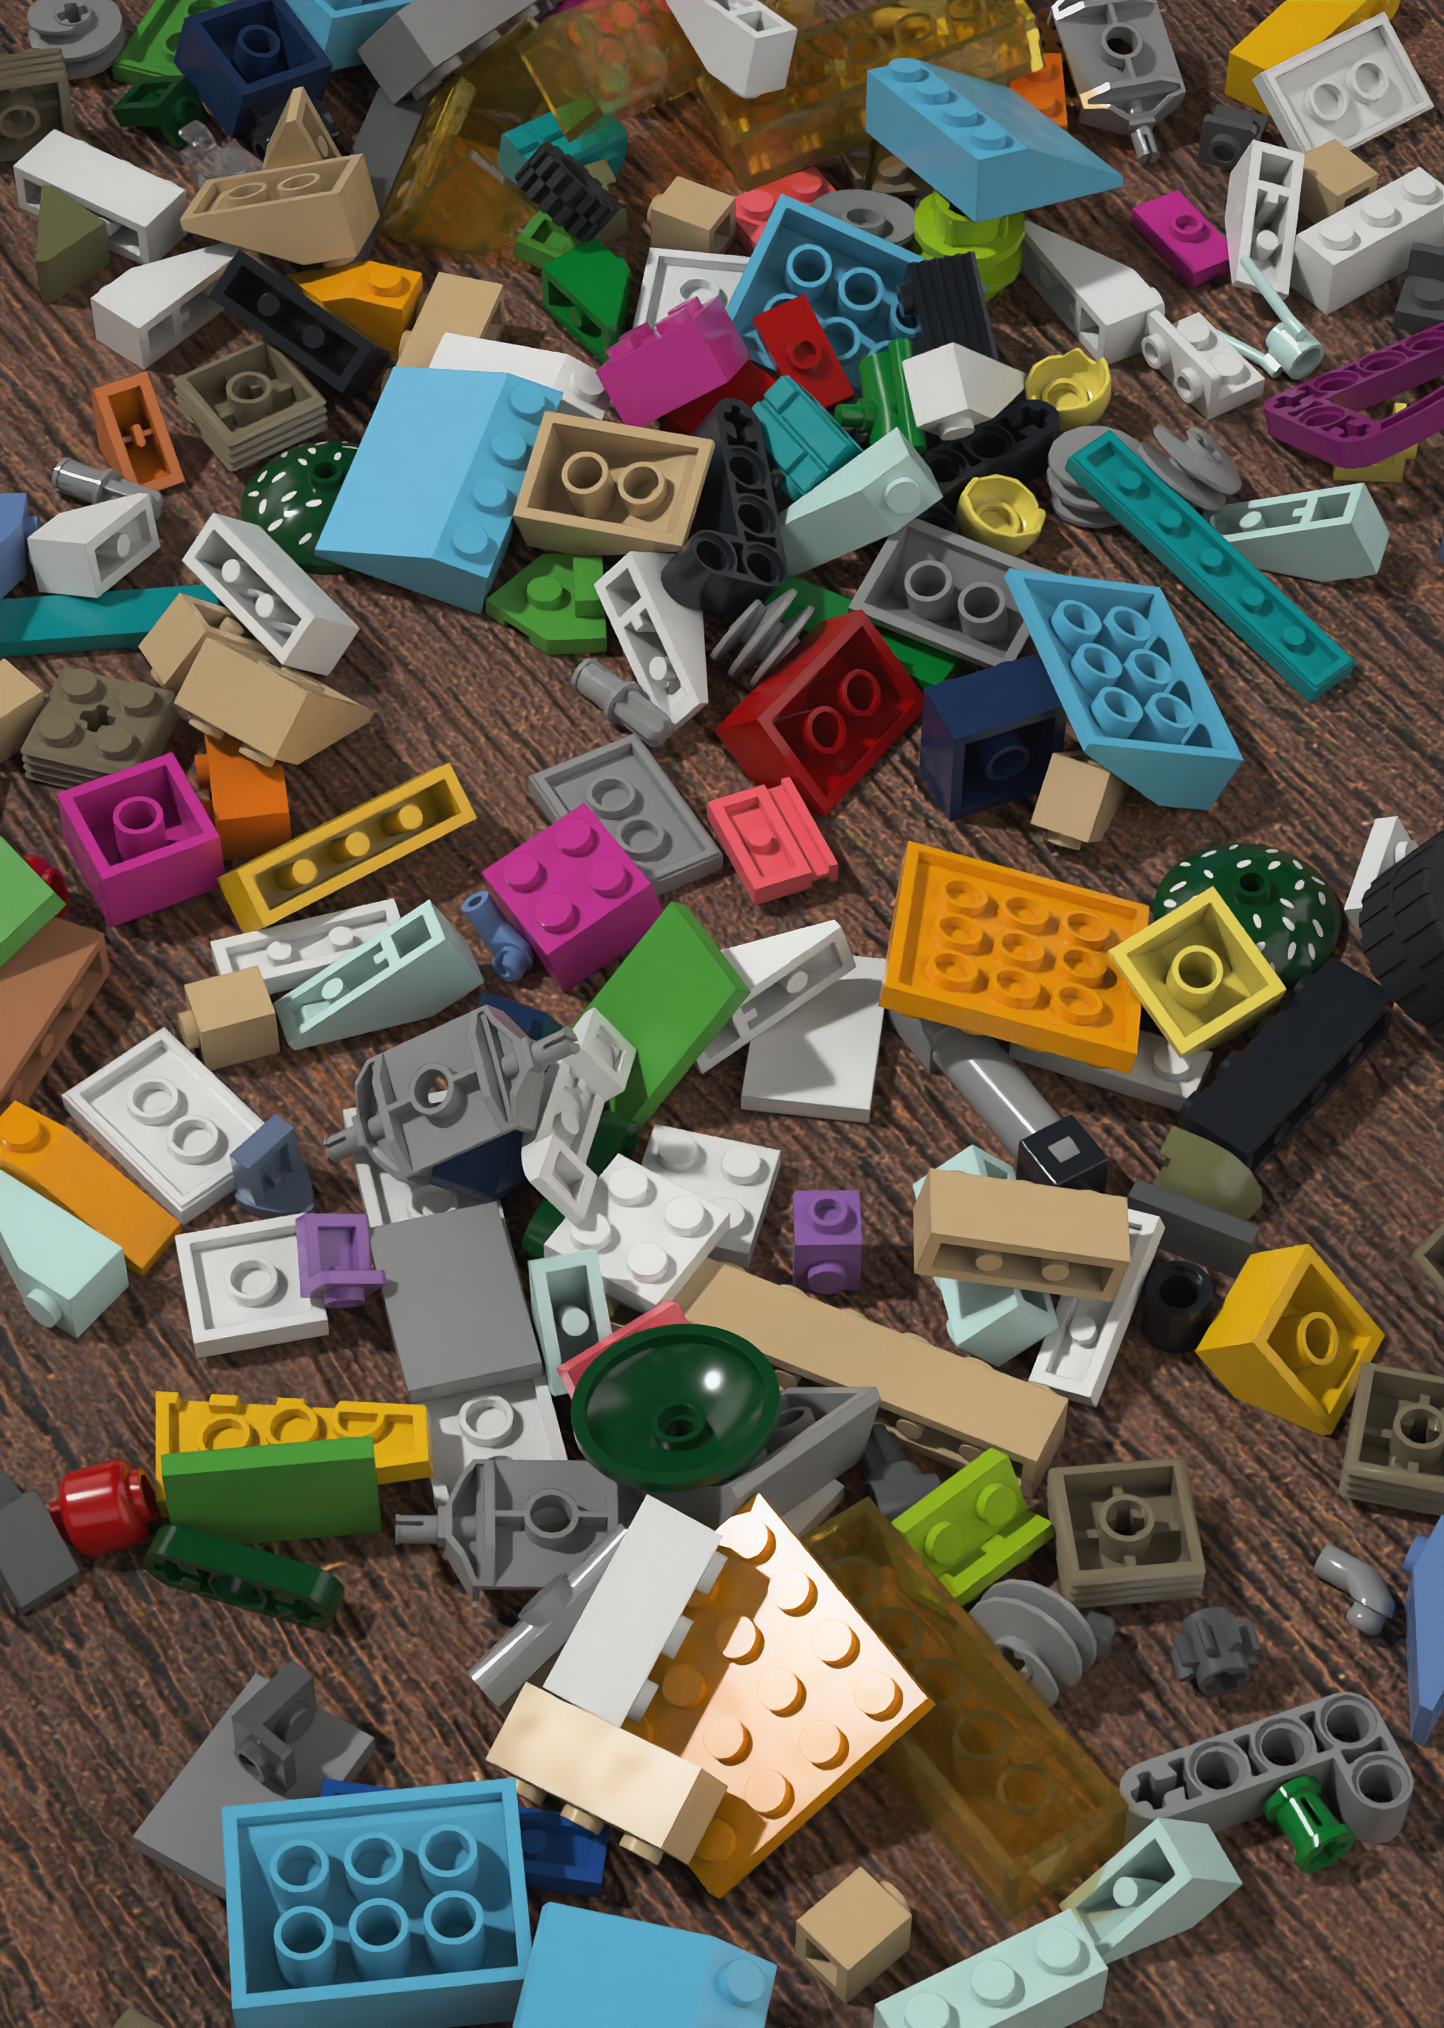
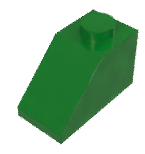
M594 238L541 265L543 307L604 364L609 359L606 350L620 341L618 338L625 334L630 311L629 284L632 281V276L626 261L620 255L613 254L597 238Z

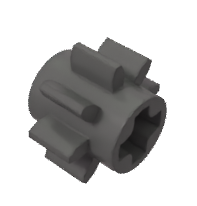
M1208 1607L1190 1614L1181 1623L1182 1633L1174 1634L1173 1636L1176 1648L1170 1653L1180 1683L1195 1678L1198 1689L1206 1695L1220 1696L1241 1689L1251 1679L1250 1669L1259 1666L1256 1654L1261 1652L1262 1649L1252 1620L1237 1624L1234 1614L1227 1608Z

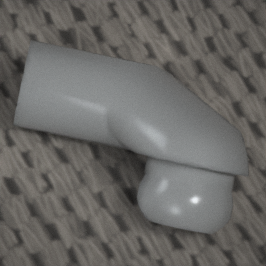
M1330 1543L1327 1544L1315 1563L1313 1574L1349 1593L1355 1599L1353 1606L1346 1614L1347 1622L1350 1625L1371 1636L1379 1634L1386 1617L1392 1619L1395 1609V1603L1382 1575L1367 1563Z

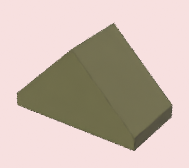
M41 186L35 263L42 303L55 302L111 264L106 222L54 186Z

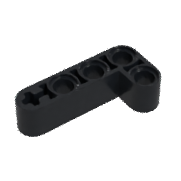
M724 398L712 408L689 434V436L714 440L715 443L697 505L700 531L696 532L664 566L661 571V582L668 595L683 606L739 618L756 599H759L764 605L785 583L788 577V568L758 416L743 401L736 398Z
M1038 399L1018 402L999 412L993 419L974 425L975 431L971 435L956 440H946L920 454L921 458L931 469L943 498L916 518L959 535L956 509L960 495L973 477L981 478L999 474L1018 479L1023 485H1026L1047 474L1049 466L1048 453L1053 441L1059 435L1060 418L1056 408L1048 402ZM889 535L875 541L874 544L882 549Z

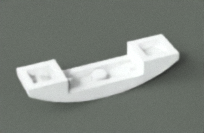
M595 1007L585 1012L572 1029L578 1038V1041L574 1043L580 1045L579 1053L572 1054L550 1064L545 1074L536 1130L531 1134L524 1132L522 1139V1166L527 1179L574 1226L585 1219L598 1177L586 1165V1161L604 1103L625 1090L637 1051Z

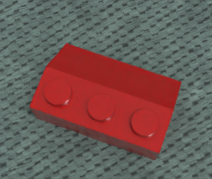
M860 609L818 622L714 731L749 779L770 789L780 786L781 779L790 776L807 809L820 817L827 815L923 712V694L865 612Z

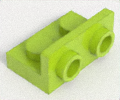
M992 1447L888 1524L912 1589L950 1610H958L965 1604L978 1598L983 1590L1016 1565L1028 1560L1038 1548L1055 1536L1051 1521L1028 1510L1009 1456Z

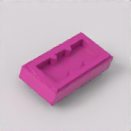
M1179 190L1132 208L1131 223L1192 288L1230 272L1227 241Z

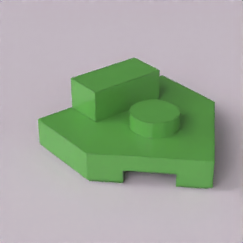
M542 554L486 599V614L502 625L506 626L510 623L528 635L530 643L547 655L607 652L605 609L594 587V584L603 576L601 555Z

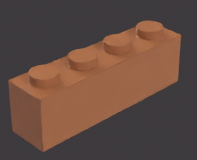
M54 916L0 968V1116L14 1100L23 1105L27 1103L109 976L110 968L104 933Z

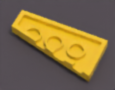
M156 1391V1504L161 1516L168 1517L162 1479L161 1455L170 1453L369 1436L373 1437L378 1485L434 1477L431 1420L426 1405L340 1401L335 1408L306 1406L304 1399L280 1397L277 1398L276 1405L243 1404L238 1395L211 1394L209 1402L181 1400L179 1392Z

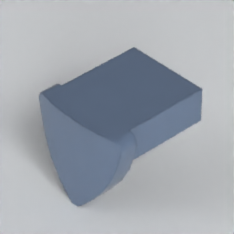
M275 1114L229 1155L237 1188L235 1194L237 1206L246 1212L265 1219L305 1212L316 1213L312 1182L308 1170L300 1157L295 1127Z

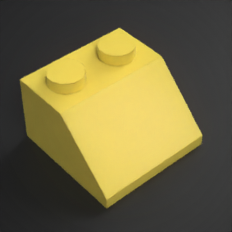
M1213 886L1113 947L1107 953L1111 962L1179 1058L1221 1046L1259 1023L1269 1012H1275L1287 990Z

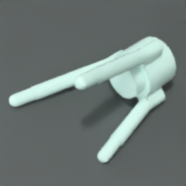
M1243 256L1240 259L1241 265L1282 322L1276 325L1266 338V346L1269 348L1267 355L1218 329L1216 330L1243 357L1260 365L1272 378L1278 377L1284 371L1291 379H1302L1319 365L1324 356L1325 348L1294 317L1249 256Z

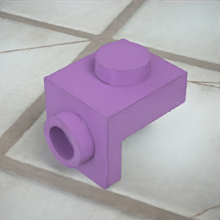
M856 1190L796 1191L793 1194V1286L801 1291H814L820 1294H834L844 1290H860L862 1232L859 1193Z
M304 1213L295 1219L301 1298H324L325 1307L351 1308L365 1304L366 1296L386 1285L385 1271L371 1270L367 1214Z

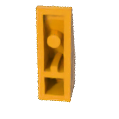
M363 261L339 267L322 268L286 275L392 351V357L398 358L399 344L404 331H412L416 323L417 304L423 293L422 273L374 261Z
M15 1100L0 1116V1169L123 1247L126 1268L144 1276L174 1241L175 1235H179L182 1231L181 1223L67 1127Z

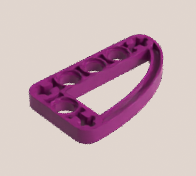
M1444 322L1267 399L1264 403L1268 434L1335 466L1345 469H1356L1376 464L1444 429V385L1412 405L1379 422L1357 413L1444 375Z

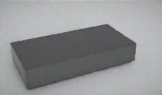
M1137 1179L1128 1195V1209L1161 1218L1165 1226L1158 1248L1235 1279H1237L1250 1254L1256 1253L1260 1227L1256 1224L1143 1180Z

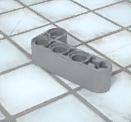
M1342 1692L1134 1765L1125 1772L1120 1781L1114 1828L1117 1837L1124 1846L1158 1817L1206 1823L1210 1826L1212 1832L1215 1833L1262 1816L1261 1808L1264 1802L1278 1788L1295 1778L1307 1775L1309 1777L1315 1776L1322 1785L1321 1794H1327L1342 1824L1350 1826L1355 1834V1838L1362 1842L1379 1844L1395 1838L1402 1830L1412 1795L1414 1780L1408 1764L1373 1703L1360 1694ZM1332 1734H1347L1358 1742H1341L1334 1738ZM1274 1756L1283 1757L1291 1761L1293 1765H1275L1268 1761L1267 1758ZM1209 1779L1218 1780L1226 1784L1228 1788L1212 1789L1202 1784L1201 1781ZM1378 1793L1388 1798L1390 1802H1373L1366 1798L1364 1794Z

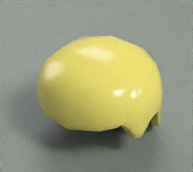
M1075 348L1065 355L1048 356L1032 365L1024 382L1025 388L1023 392L1025 400L1038 399L1054 406L1059 413V431L1066 432L1081 426H1090L1100 420L1111 399L1112 379L1108 362L1104 357H1101L1096 362L1086 356L1080 348Z
M999 474L981 478L973 477L960 495L956 509V518L958 519L959 529L963 537L1014 557L1025 552L1037 540L1046 517L1045 510L1039 508L1034 494L1018 479Z

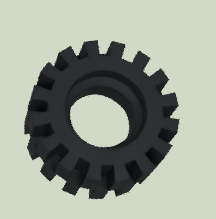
M543 142L514 176L517 185L526 192L525 195L528 199L538 205L537 208L543 214L549 215L553 223L558 227L562 226L566 233L572 237L575 236L580 242L584 243L594 239L619 211V205L612 199L613 196L609 191L601 187L603 184L597 178H593L583 165L577 164L572 156L568 153L565 155L561 148L556 145L553 146L550 142Z

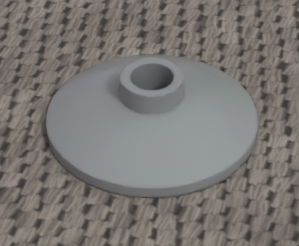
M862 189L839 190L818 197L810 205L815 209L898 246L908 243L915 237L914 209L904 201L885 193Z

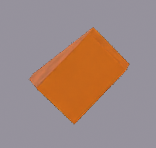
M147 371L91 389L99 449L111 469L118 470L122 474L123 479L156 491L185 482Z

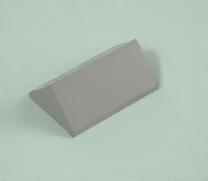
M914 518L897 532L889 535L851 601L848 610L851 613L862 609L874 624L988 669L999 663L1014 661L1033 654H1037L1040 659L1036 646L1004 579L1008 569L1057 573Z
M788 1387L780 1393L781 1414L775 1433L761 1454L749 1465L731 1477L704 1488L683 1492L648 1493L655 1499L714 1531L722 1526L757 1493L766 1498L782 1517L862 1460V1455L866 1449L881 1401L879 1392L876 1387Z

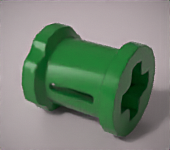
M1307 1775L1300 1776L1282 1785L1264 1802L1261 1808L1262 1814L1269 1823L1280 1826L1297 1852L1294 1857L1295 1864L1305 1874L1314 1873L1333 1864L1347 1853L1356 1840L1350 1826L1339 1824L1320 1797L1322 1785L1315 1776L1309 1777Z

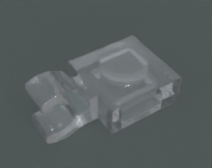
M197 120L178 130L179 136L190 144L180 151V156L188 165L193 167L194 183L200 188L209 179L262 170L263 162L235 141H231L220 148L209 129Z

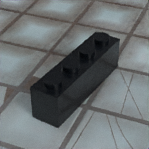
M1333 956L1315 975L1310 972L1306 973L1293 989L1287 1005L1278 1014L1271 1011L1262 1019L1255 1030L1250 1044L1241 1053L1234 1050L1224 1059L1212 1084L1204 1092L1196 1090L1186 1099L1177 1117V1122L1181 1124V1129L1205 1138L1231 1152L1256 1177L1388 1035L1394 1003L1384 992L1383 986Z

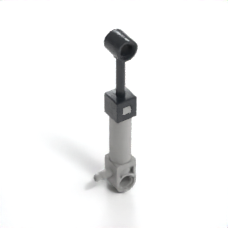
M886 1009V1019L890 1027L901 1037L928 1072L932 1073L938 1069L943 1072L1016 1162L1015 1176L1017 1180L1074 1190H1092L1105 1194L1108 1157L1073 1115L1063 1119L1058 1116L995 1038L986 1035H971L956 1027L923 1018H908L896 1011ZM1153 1259L1140 1292L1143 1298L1140 1319L1141 1332L1145 1340L1152 1347L1162 1352L1182 1354L1191 1351L1200 1344L1207 1330L1212 1298V1284L1206 1273L1195 1265L1183 1261H1170L1158 1265ZM1169 1306L1180 1307L1182 1309H1175Z

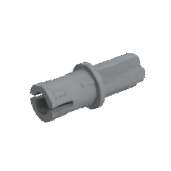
M65 457L57 463L53 471L52 487L55 488L54 491L56 493L65 494L92 505L137 493H146L150 495L155 521L159 519L162 513L161 507L164 499L159 491L123 479L122 474L116 469L109 468L102 471L77 462L73 458Z
M593 657V660L590 658L585 659L575 669L571 680L572 687L603 710L604 718L612 725L623 724L651 747H661L666 739L673 735L675 726L671 722L670 716L643 696L642 687L635 681L622 680L596 657Z

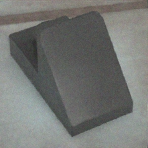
M4 1470L0 1472V1587L21 1614L24 1615L81 1579V1574L37 1492L31 1489L22 1494Z

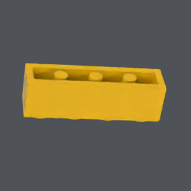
M1401 0L1284 1L1229 52L1225 94L1272 117L1252 81L1254 77L1382 12H1385L1390 21L1395 15Z
M449 762L414 777L217 877L216 880L244 934L275 923L477 819Z

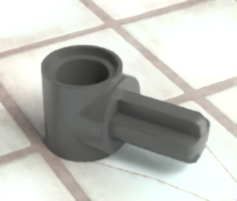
M874 1424L866 1449L862 1455V1461L869 1477L862 1485L860 1497L864 1530L868 1539L873 1543L893 1541L894 1539L888 1524L941 1485L936 1474H923L919 1466L906 1461L897 1436L893 1431H888L883 1424Z

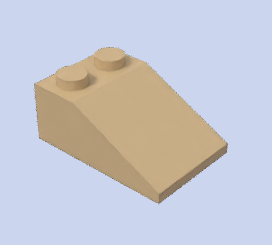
M362 153L206 180L180 218V223L183 231L301 265L322 262L324 267L333 268L348 264L358 256L379 219L380 213L364 154Z
M545 411L512 516L528 547L578 556L627 554L630 551L653 553L678 552L686 544L715 448L714 440Z
M206 637L174 701L176 705L193 713L188 722L190 725L217 739H222L225 732L243 741L239 752L271 768L276 760L296 765L302 763L369 723L374 714V711L302 671L282 665L273 656L210 637Z

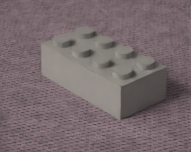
M415 0L396 12L356 52L393 105L412 94L416 101H419L443 83L442 80L452 73L456 76L469 68L481 58V54L491 47L493 50L498 49L520 32L519 29L529 22L531 25H534L545 18L563 0Z

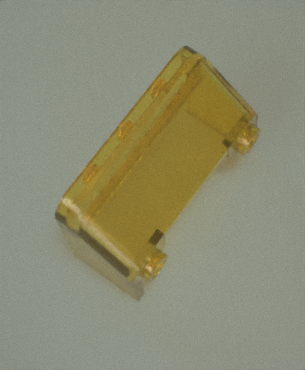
M527 14L448 81L432 99L388 199L378 227L396 242L477 256H483L489 251L495 254L500 252L511 240L514 232L539 212L538 205L528 199L525 195L526 192L507 178L499 169L498 158L501 134L557 109L559 102L592 76L595 68Z

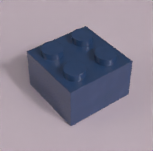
M237 0L186 17L173 61L183 75H187L198 96L231 139L251 132L248 108L291 88L303 86L310 100L318 99L322 102L333 63L284 0Z
M1037 654L1014 661H1005L994 667L956 679H947L937 685L924 688L919 771L949 821L1040 793L1052 754L1063 752L1067 714Z

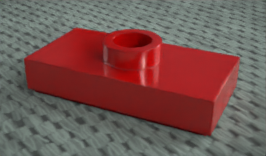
M805 294L753 317L752 324L779 378L781 376H790L808 390L827 411L836 408L838 404H845L854 400L855 393Z

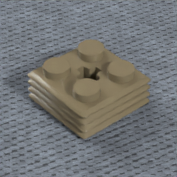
M58 47L49 49L32 48L23 53L0 56V163L20 160L53 129L76 139L68 74L62 49Z
M266 338L173 380L176 386L174 392L177 394L175 400L178 402L176 408L229 471L253 467L259 460L287 447L301 445L309 437L328 429V424L326 423L328 418L324 414L327 412L324 406L326 400L284 351Z
M63 668L20 750L24 754L22 761L25 762L23 768L26 770L25 777L66 788H73L160 757L178 721L176 704L173 699L175 693L171 690L150 686L141 681L131 682L95 674L90 670L82 668Z
M1365 1362L1361 1365L1338 1490L1341 1496L1438 1516L1444 1515L1443 1376ZM1410 1439H1418L1423 1441L1424 1443H1416L1411 1441Z
M1182 1458L1051 1468L1048 1471L1046 1502L1049 1519L1055 1532L1053 1543L1064 1599L1075 1607L1086 1608L1198 1598L1202 1595L1206 1568L1186 1464ZM1127 1530L1128 1536L1120 1535L1114 1531Z

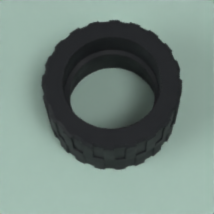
M1443 829L1377 876L1371 882V887L1365 891L1361 901L1362 911L1359 912V928H1361L1362 938L1360 939L1374 977L1379 980L1385 989L1386 995L1404 1011V1014L1413 1021L1426 1026V1029L1439 1035L1444 1034Z

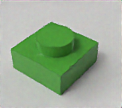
M538 209L516 239L513 257L542 269L541 265L586 242H580L575 236H570L562 226L558 227L553 223L549 215L543 214Z

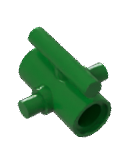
M899 338L888 343L889 351L872 354L859 362L858 371L862 398H859L856 404H838L835 408V420L842 427H856L859 433H868L870 446L898 427L920 455L927 451L925 432L927 431L916 427L902 361L913 357L910 339Z

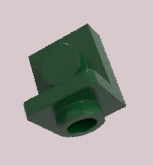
M187 75L140 78L111 109L120 127L145 126L147 129L160 127L173 150L184 149L209 122V115Z

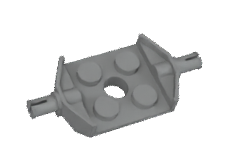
M1058 0L1051 7L1047 24L1048 26H1053L1055 23L1081 104L1078 116L1079 123L1121 135L1127 134L1132 139L1139 164L1145 165L1147 159L1149 164L1157 161L1161 155L1158 151L1152 129L1181 106L1186 93L1157 1ZM1112 38H1120L1132 46L1133 52L1126 55L1115 53L1109 48L1106 41Z
M487 1004L368 1059L355 1081L357 1115L351 1117L353 1126L324 1138V1146L330 1147L325 1149L326 1154L333 1162L338 1163L342 1159L366 1149L374 1162L396 1180L416 1186L420 1184L419 1177L414 1175L513 1130L531 1134L536 1130L545 1080L544 1071L548 1065L572 1054L579 1053L580 1045L574 1043L578 1041V1038L574 1031L566 1026L556 1033L535 1041L530 1039L504 1011ZM441 1075H445L448 1081L447 1095L441 1104L432 1108L429 1103L428 1092L434 1080Z
M473 1459L460 1475L446 1505L438 1506V1516L396 1514L395 1544H437V1547H444L446 1558L472 1601H479L480 1589L541 1590L560 1573L564 1572L567 1575L586 1557V1554L596 1544L604 1539L620 1523L628 1530L648 1492L630 1488L609 1479L596 1470L587 1460ZM554 1507L562 1510L570 1519V1523L560 1532L550 1533L537 1528L531 1517L542 1508Z

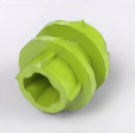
M933 188V192L921 200L914 213L915 240L912 244V252L929 260L936 257L942 258L947 255L953 256L958 253L964 254L969 251L975 252L981 283L988 286L985 294V301L988 302L997 294L1000 296L1003 294V288L1016 279L1022 267V240L1025 236L1024 213L1022 211L975 223Z

